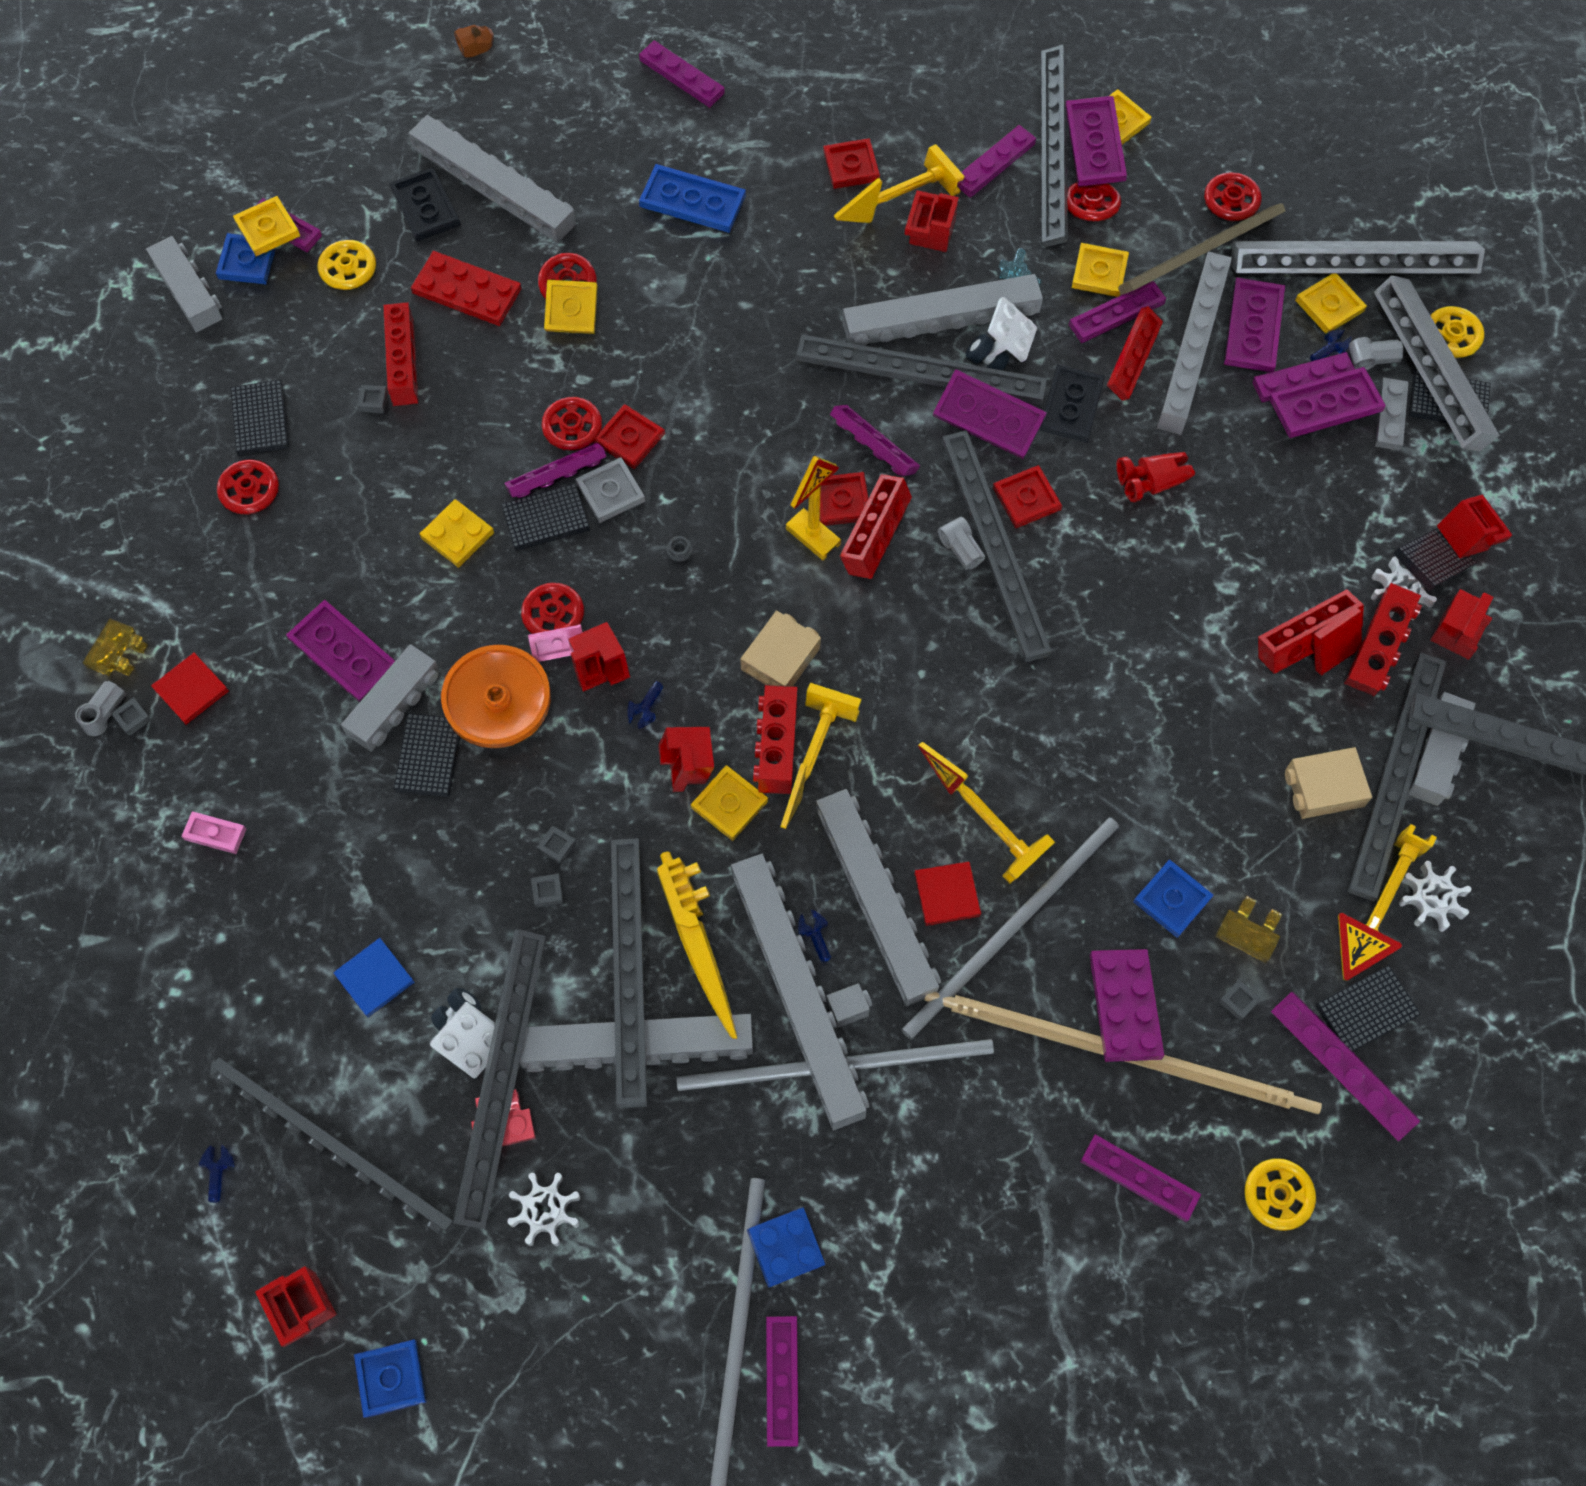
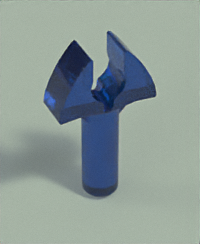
M1345 330L1327 332L1324 339L1328 343L1310 356L1311 362L1323 359L1333 351H1338L1340 354L1347 352L1352 337L1350 336L1344 342H1336L1337 339L1343 336Z
M656 681L653 683L641 703L634 704L629 701L627 710L629 724H631L634 716L642 711L643 717L637 724L638 729L649 725L656 719L655 714L650 712V708L663 689V685L660 682Z
M811 910L812 918L815 921L814 929L806 925L805 919L801 914L798 923V935H801V937L804 935L811 937L820 961L825 963L831 959V955L822 937L821 930L828 926V922L819 913Z
M211 1145L206 1149L199 1161L200 1167H207L210 1171L208 1202L218 1203L220 1201L222 1171L227 1166L234 1167L232 1155L223 1145H221L222 1156L217 1161V1164L213 1161L215 1148Z

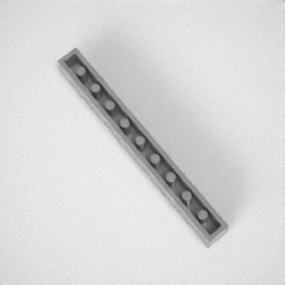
M1233 241L1230 266L1236 273H1481L1485 248L1476 241Z
M762 853L731 864L732 877L832 1130L834 1131L865 1119L866 1108H869L867 1097L864 1091L859 1092L855 1084V1081H858L856 1070L853 1064H847L844 1055L848 1054L844 1040L842 1037L838 1039L834 1032V1029L837 1028L835 1018L831 1011L826 1012L823 1004L826 1002L824 991L821 985L817 987L813 980V977L816 976L814 966L811 960H805L803 952L806 951L803 939L801 935L796 936L792 927L796 926L791 910L786 911L782 902H785L786 899L781 886H775L773 878L776 877L771 861L766 862Z

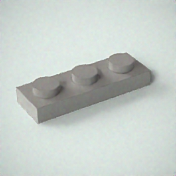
M1383 377L1380 384V396L1386 406L1383 412L1378 413L1375 447L1401 450L1403 447L1408 381Z

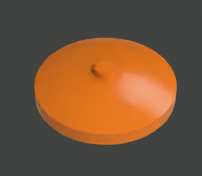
M508 645L480 647L461 657L449 670L441 691L443 712L451 728L467 742L486 748L512 746L531 736L545 720L551 702L549 681L540 663L529 653Z

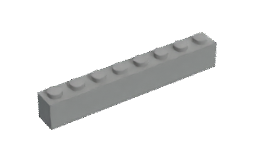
M426 115L408 133L412 149L556 243H559L576 225L574 209L570 204L555 198L550 191L538 187L533 180L524 178L513 167H507L496 156L487 154L477 144L470 143L457 131L453 132L447 128L440 120H435Z
M1209 251L1207 253L1157 429L1179 435L1183 432L1232 257Z
M1032 274L844 308L842 324L848 343L865 346L876 342H889L892 339L911 338L925 333L933 334L947 329H960L969 325L986 324L992 321L998 301L1002 297H1005L1010 303L1014 304L1025 316H1031L1035 313H1040L1043 297L1036 275Z
M1391 275L1374 291V294L1461 447L1474 451L1483 450L1500 436L1410 280Z
M844 789L816 800V812L903 1002L907 1007L924 1000L928 994L938 992V984L941 983L937 970L930 968L927 962L929 954L923 942L919 943L915 936L917 928L913 919L906 917L903 910L906 906L900 892L895 893L892 887L894 879L889 868L884 869L880 861L883 857L877 843L872 844L869 837L871 830L867 821L861 820L858 814L860 806L856 797H850L848 790Z
M751 1014L732 1015L737 1039H732L718 1016L645 1020L646 1065L660 1064V1060H672L673 1063H687L689 1058H701V1061L704 1062L717 1061L718 1057L730 1056L732 1060L746 1059L747 1055H753ZM615 1022L527 1027L519 1063L523 1069L527 1068L528 1072L544 1071V1067H556V1070H571L574 1065H585V1068L588 1069L601 1068L602 1064L614 1063V1066H616Z

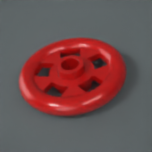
M1227 172L1219 174L1209 181L1204 191V199L1209 210L1219 218L1228 221H1241L1253 216L1258 211L1262 202V194L1258 185L1248 176ZM1235 183H1239L1245 186L1244 189L1241 186L1236 185ZM1221 184L1226 187L1222 192L1217 189ZM1245 196L1252 197V202H1244ZM1221 198L1224 205L1219 206L1215 200ZM1240 207L1241 211H1231V208Z
M1075 182L1068 187V211L1082 220L1103 221L1111 218L1119 211L1121 196L1108 183L1078 186V183ZM1078 193L1082 196L1081 199L1074 197V195ZM1104 197H1110L1111 201L1105 202ZM1082 205L1084 208H1086V210H1084V209H1082V208H1080V207H1078V206ZM1100 208H1104V209H1105V210H1102V211H1096V210H1098V209H1100Z
M561 253L551 257L543 264L538 276V287L545 299L547 280L565 281L570 279L578 282H597L596 273L591 263L583 256L575 253ZM562 264L564 269L556 274L553 268ZM575 264L583 269L579 274L572 270Z
M566 397L555 401L546 409L542 417V432L545 438L559 449L579 450L595 441L602 428V417L597 407L590 401L580 397ZM565 408L567 412L562 417H559L556 413ZM579 408L587 412L584 417L576 412ZM571 423H575V424H576V425H574V426H568V425L571 424ZM585 423L592 424L589 432L583 431ZM559 424L561 431L554 433L552 426ZM577 435V440H566V436Z
M253 459L241 460L230 465L223 471L217 482V495L222 505L234 513L245 515L254 514L267 508L276 498L279 489V481L275 471L268 464ZM255 470L263 473L259 479L252 475ZM242 471L244 475L235 481L232 477ZM246 483H251L249 487H243ZM261 485L268 486L265 494L259 493ZM234 487L237 495L229 497L227 490ZM253 498V503L242 504V499Z
M546 583L534 588L525 597L521 608L523 624L531 634L551 631L543 629L544 622L555 624L554 630L580 625L584 616V605L581 597L573 588L562 583ZM550 593L552 598L542 602L540 597ZM563 596H566L571 601L567 606L559 600ZM551 607L557 608L553 613L548 612V609ZM539 608L540 617L532 618V609ZM566 613L572 615V619L568 624L561 621Z

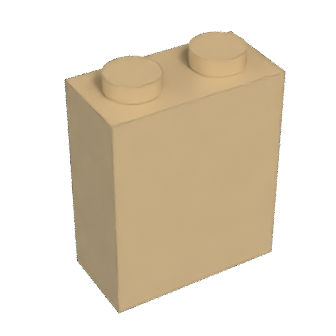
M776 610L741 657V670L765 685L793 687L820 650L821 637L814 629L810 627L805 628L798 624L791 615H783Z
M1356 747L1292 759L1285 770L1286 782L1289 786L1291 785L1294 793V807L1300 812L1302 819L1362 808L1372 798Z

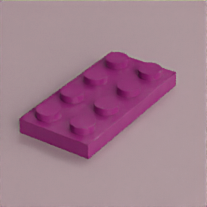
M1105 96L1066 101L1065 108L1078 186L1126 181L1127 172L1114 97Z
M1236 277L1224 365L1274 372L1285 285Z
M1365 367L1271 393L1269 398L1289 438L1383 412L1386 406Z
M955 369L933 412V417L963 431L967 430L969 434L1024 460L1047 412Z
M326 600L322 601L286 634L291 643L359 703L395 662L394 659Z
M1148 950L1091 951L1090 962L1105 1062L1162 1060L1164 1050Z

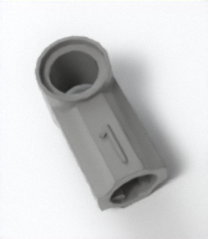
M1361 337L1349 344L1355 369L1365 367L1368 370L1376 364L1401 362L1403 358V345L1399 340L1372 342L1368 337Z
M959 517L938 528L941 542L947 549H952L965 570H972L984 561L985 555L973 539L970 526L963 517Z
M104 681L92 699L77 709L75 718L87 735L99 736L106 731L108 727L107 720L126 696L125 691L110 681ZM96 717L93 721L88 722L91 718Z

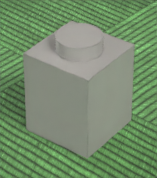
M859 983L829 994L826 998L827 1006L835 1018L837 1028L868 1017L869 1007L872 1006L867 990L862 991Z

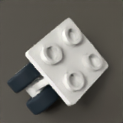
M1002 297L998 301L988 329V333L996 339L995 343L988 335L982 334L969 345L966 357L974 364L982 361L987 364L986 368L1003 370L1009 361V354L1005 352L1007 349L1020 362H1024L1027 359L1037 327L1014 304L1010 303L1005 297Z
M455 988L447 998L450 1008L440 1006L431 1016L432 1023L439 1030V1033L432 1039L430 1046L472 1078H476L486 1067L495 1022L480 1012L481 1005L474 995L463 988Z

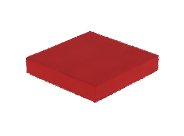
M870 138L823 146L833 189L872 183L880 178Z
M624 404L595 438L594 444L598 443L606 452L617 459L621 457L626 465L635 469L665 435V429Z
M1039 465L993 483L992 488L1015 529L1062 509L1061 502Z
M864 472L832 475L821 485L819 521L823 525L830 526L856 523L869 499Z
M1352 607L1314 633L1315 671L1319 674H1325L1359 650L1362 643L1361 610L1357 607Z
M192 653L151 685L185 725L229 692L227 687L195 653Z
M969 861L915 870L914 875L925 926L981 916Z

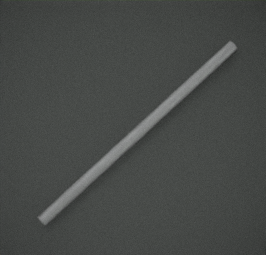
M1108 818L938 992L940 997L929 1001L901 1029L907 1038L912 1040L944 1007L943 998L954 997L1119 828L1114 819Z
M992 1039L845 1056L848 1065L853 1064L855 1070L994 1054ZM803 1061L677 1076L676 1079L678 1091L810 1076L811 1074L806 1062Z
M751 1178L710 1486H726L756 1257L747 1229L760 1224L765 1180L759 1178Z

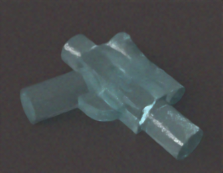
M1017 249L1013 261L1001 260L998 267L1002 269L999 275L1000 279L1032 275L1031 271L1027 270V264L1023 262L1026 255L1024 249ZM1037 278L1038 284L1040 286L1042 280Z

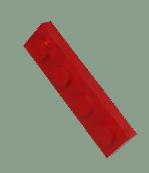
M1149 306L1140 309L1107 383V386L1122 401L1130 399L1163 323Z

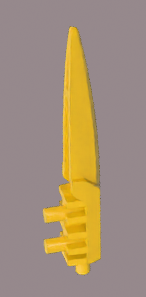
M664 852L660 855L663 864L657 868V874L680 939L714 1011L732 1039H737L722 978L704 924L698 920V917L703 915L698 903L700 900L710 897V893L706 886L694 890L689 880L691 876L701 873V868L698 862L685 866L680 857L673 860L670 852Z

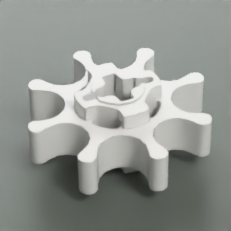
M1396 556L1388 564L1392 573L1387 574L1381 569H1376L1372 575L1373 580L1379 581L1384 586V589H1376L1371 596L1373 601L1382 598L1385 589L1390 583L1420 594L1421 597L1418 603H1422L1428 608H1431L1437 601L1435 596L1426 593L1425 587L1408 569L1400 566ZM1390 612V617H1392L1395 612Z
M1426 861L1420 867L1424 875L1423 879H1417L1411 873H1407L1404 876L1402 883L1412 888L1413 896H1404L1399 901V905L1412 904L1418 908L1419 917L1414 921L1415 926H1420L1425 921L1426 916H1431L1437 920L1439 931L1443 932L1450 926L1446 918L1447 913L1455 914L1459 919H1463L1469 914L1468 909L1458 905L1457 896L1465 897L1471 892V887L1457 888L1451 883L1450 877L1456 871L1454 866H1450L1445 871L1444 876H1438L1433 873L1431 862Z
M530 1173L528 1177L532 1182L533 1188L528 1195L520 1196L514 1191L509 1193V1197L513 1201L522 1203L523 1209L519 1216L509 1218L508 1224L511 1227H515L523 1222L530 1225V1234L525 1239L528 1246H533L535 1237L540 1232L550 1233L552 1244L559 1246L560 1241L556 1236L557 1227L562 1223H570L575 1228L579 1226V1221L576 1218L566 1215V1207L571 1202L579 1201L581 1197L577 1191L569 1196H562L558 1193V1187L563 1181L560 1173L555 1174L553 1183L548 1187L539 1186L535 1173ZM557 1200H559V1203H560V1207H559V1208H557V1205H556V1201H557ZM548 1203L551 1211L549 1213L544 1212L541 1216L538 1207H544ZM529 1211L532 1212V1219L529 1217Z

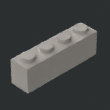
M170 236L146 248L153 265L195 332L222 320L219 312L222 306L215 294L209 295L208 292L211 289L204 277L199 279L197 276L200 274V271L195 262L187 260L189 254L183 243L177 244L173 236Z
M410 644L342 722L341 726L345 734L370 752L376 746H381L392 727L401 723L404 713L409 707L416 705L426 687L431 686L437 680L440 671L436 661Z
M1446 692L1439 698V700L1474 710L1476 704ZM1428 727L1408 795L1439 806L1445 798L1449 799L1455 784L1451 783L1453 775L1456 776L1462 764V761L1458 758L1460 752L1463 753L1469 739Z

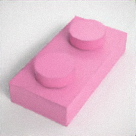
M581 625L528 635L532 656L538 662L571 656L568 638L582 633Z
M192 811L181 837L186 841L237 854L247 829L244 825Z

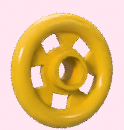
M355 240L338 241L328 246L321 253L317 264L318 273L321 279L332 288L340 290L355 289L371 279L376 269V258L372 250L362 242ZM349 250L358 251L356 255L348 253ZM334 254H339L335 261L330 259ZM359 261H366V267L359 268ZM335 268L338 274L331 276L328 271ZM355 273L356 278L345 280V276Z
M1448 306L1437 309L1430 315L1435 325L1437 321L1444 324L1442 330H1438L1442 337L1449 342L1448 347L1455 358L1470 356L1481 347L1485 335L1481 321L1472 312L1461 307ZM1451 316L1459 317V318H1461V320H1458V319L1450 320V317H1451ZM1467 327H1472L1474 334L1468 335ZM1465 341L1468 346L1460 348L1458 343Z
M1269 1159L1255 1166L1247 1177L1244 1191L1245 1200L1250 1212L1261 1224L1274 1230L1287 1231L1302 1226L1311 1217L1316 1204V1191L1311 1178L1299 1165L1285 1159ZM1278 1170L1281 1179L1270 1182L1267 1173ZM1292 1177H1295L1302 1186L1297 1192L1288 1182ZM1257 1187L1266 1188V1200L1257 1199ZM1276 1190L1283 1192V1200H1278L1275 1197ZM1295 1199L1302 1204L1297 1214L1289 1209ZM1270 1206L1282 1211L1280 1218L1268 1214Z

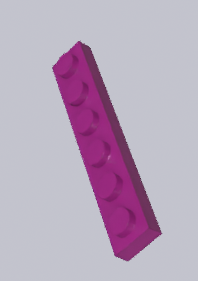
M1293 991L1271 1011L1398 1142L1421 1121Z

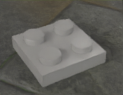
M621 457L576 478L577 486L599 523L645 502L644 494Z

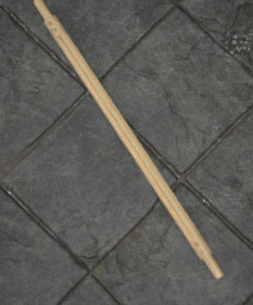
M934 992L926 995L924 1001L929 1002L939 998V993ZM958 995L943 998L944 1006L952 1008V1012L1104 1055L1100 1036ZM1164 1055L1162 1060L1125 1061L1287 1109L1294 1107L1319 1114L1322 1103L1295 1096L1292 1091Z

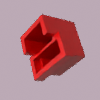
M917 190L905 227L904 235L910 236L909 244L947 252L956 222L959 197L942 193L936 195Z
M1483 494L1462 500L1437 525L1459 558L1487 551L1491 546L1506 542L1512 536Z
M1460 589L1447 606L1430 641L1469 660L1476 652L1477 644L1485 628L1492 620V617L1485 613L1494 597L1484 592L1478 598Z
M608 622L568 638L574 669L583 692L607 682V680L610 685H614L630 678L625 653Z
M666 727L658 747L660 765H671L673 792H684L689 784H706L714 769L710 727Z
M305 1266L287 1277L282 1275L255 1291L281 1347L284 1348L337 1315L316 1272Z

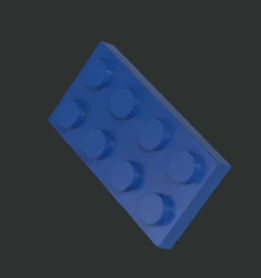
M655 164L639 199V207L730 233L746 197V190Z

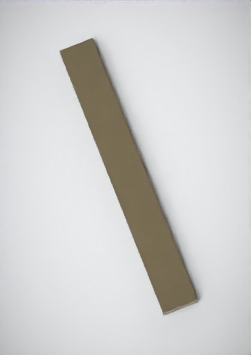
M1283 203L1271 206L1120 284L1118 287L1120 294L1123 295L1134 291L1285 212Z

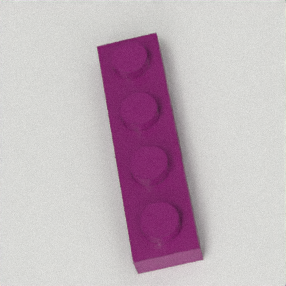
M655 40L639 53V61L709 108L725 94V88Z
M1018 125L961 172L965 177L964 180L958 182L957 187L971 198L1032 148L1036 143V137Z
M1151 281L1134 291L1123 294L1070 319L1069 327L1082 344L1137 318L1140 309L1149 306L1154 310L1164 305L1167 298L1156 283Z
M1347 352L1256 376L1252 383L1263 403L1270 401L1271 393L1355 370Z
M848 405L834 406L830 415L836 419V424L853 433L857 442L871 448L873 455L889 463L892 466L891 469L896 474L907 476L917 472L920 467L917 462Z
M595 443L507 481L504 485L512 497L521 498L530 494L531 489L538 486L544 488L552 485L554 479L561 476L570 477L578 472L577 469L584 466L593 467L601 462L600 459L605 458L606 454L603 447Z
M1096 1134L1093 1136L1080 1161L1184 1222L1189 1221L1201 1196L1200 1193Z
M797 1316L766 1317L767 1447H798Z

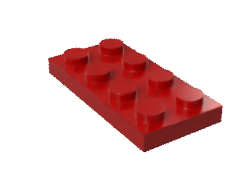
M436 251L431 253L411 286L412 294L497 326L502 324L522 289L521 283Z

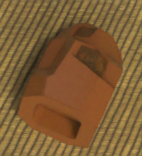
M471 25L454 31L456 43L464 57L477 56L487 52L493 46L494 34L487 26Z

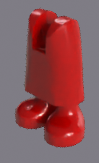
M1186 452L1143 457L1138 460V466H1134L1132 460L1128 457L1118 458L1116 463L1119 482L1121 485H1125V495L1131 502L1140 501L1144 493L1148 491L1155 495L1184 483L1195 475V470L1192 465H1184L1188 461Z

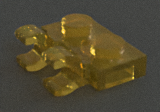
M109 619L84 659L83 664L87 668L110 676L113 670L130 676L134 666L128 664L129 660L122 657V654L126 648L143 654L148 644L142 642L143 638L135 634L136 631L133 627Z
M1246 896L1237 913L1230 910L1227 912L1215 937L1267 963L1281 937L1273 933L1282 914L1272 909L1261 927L1247 919L1256 900Z

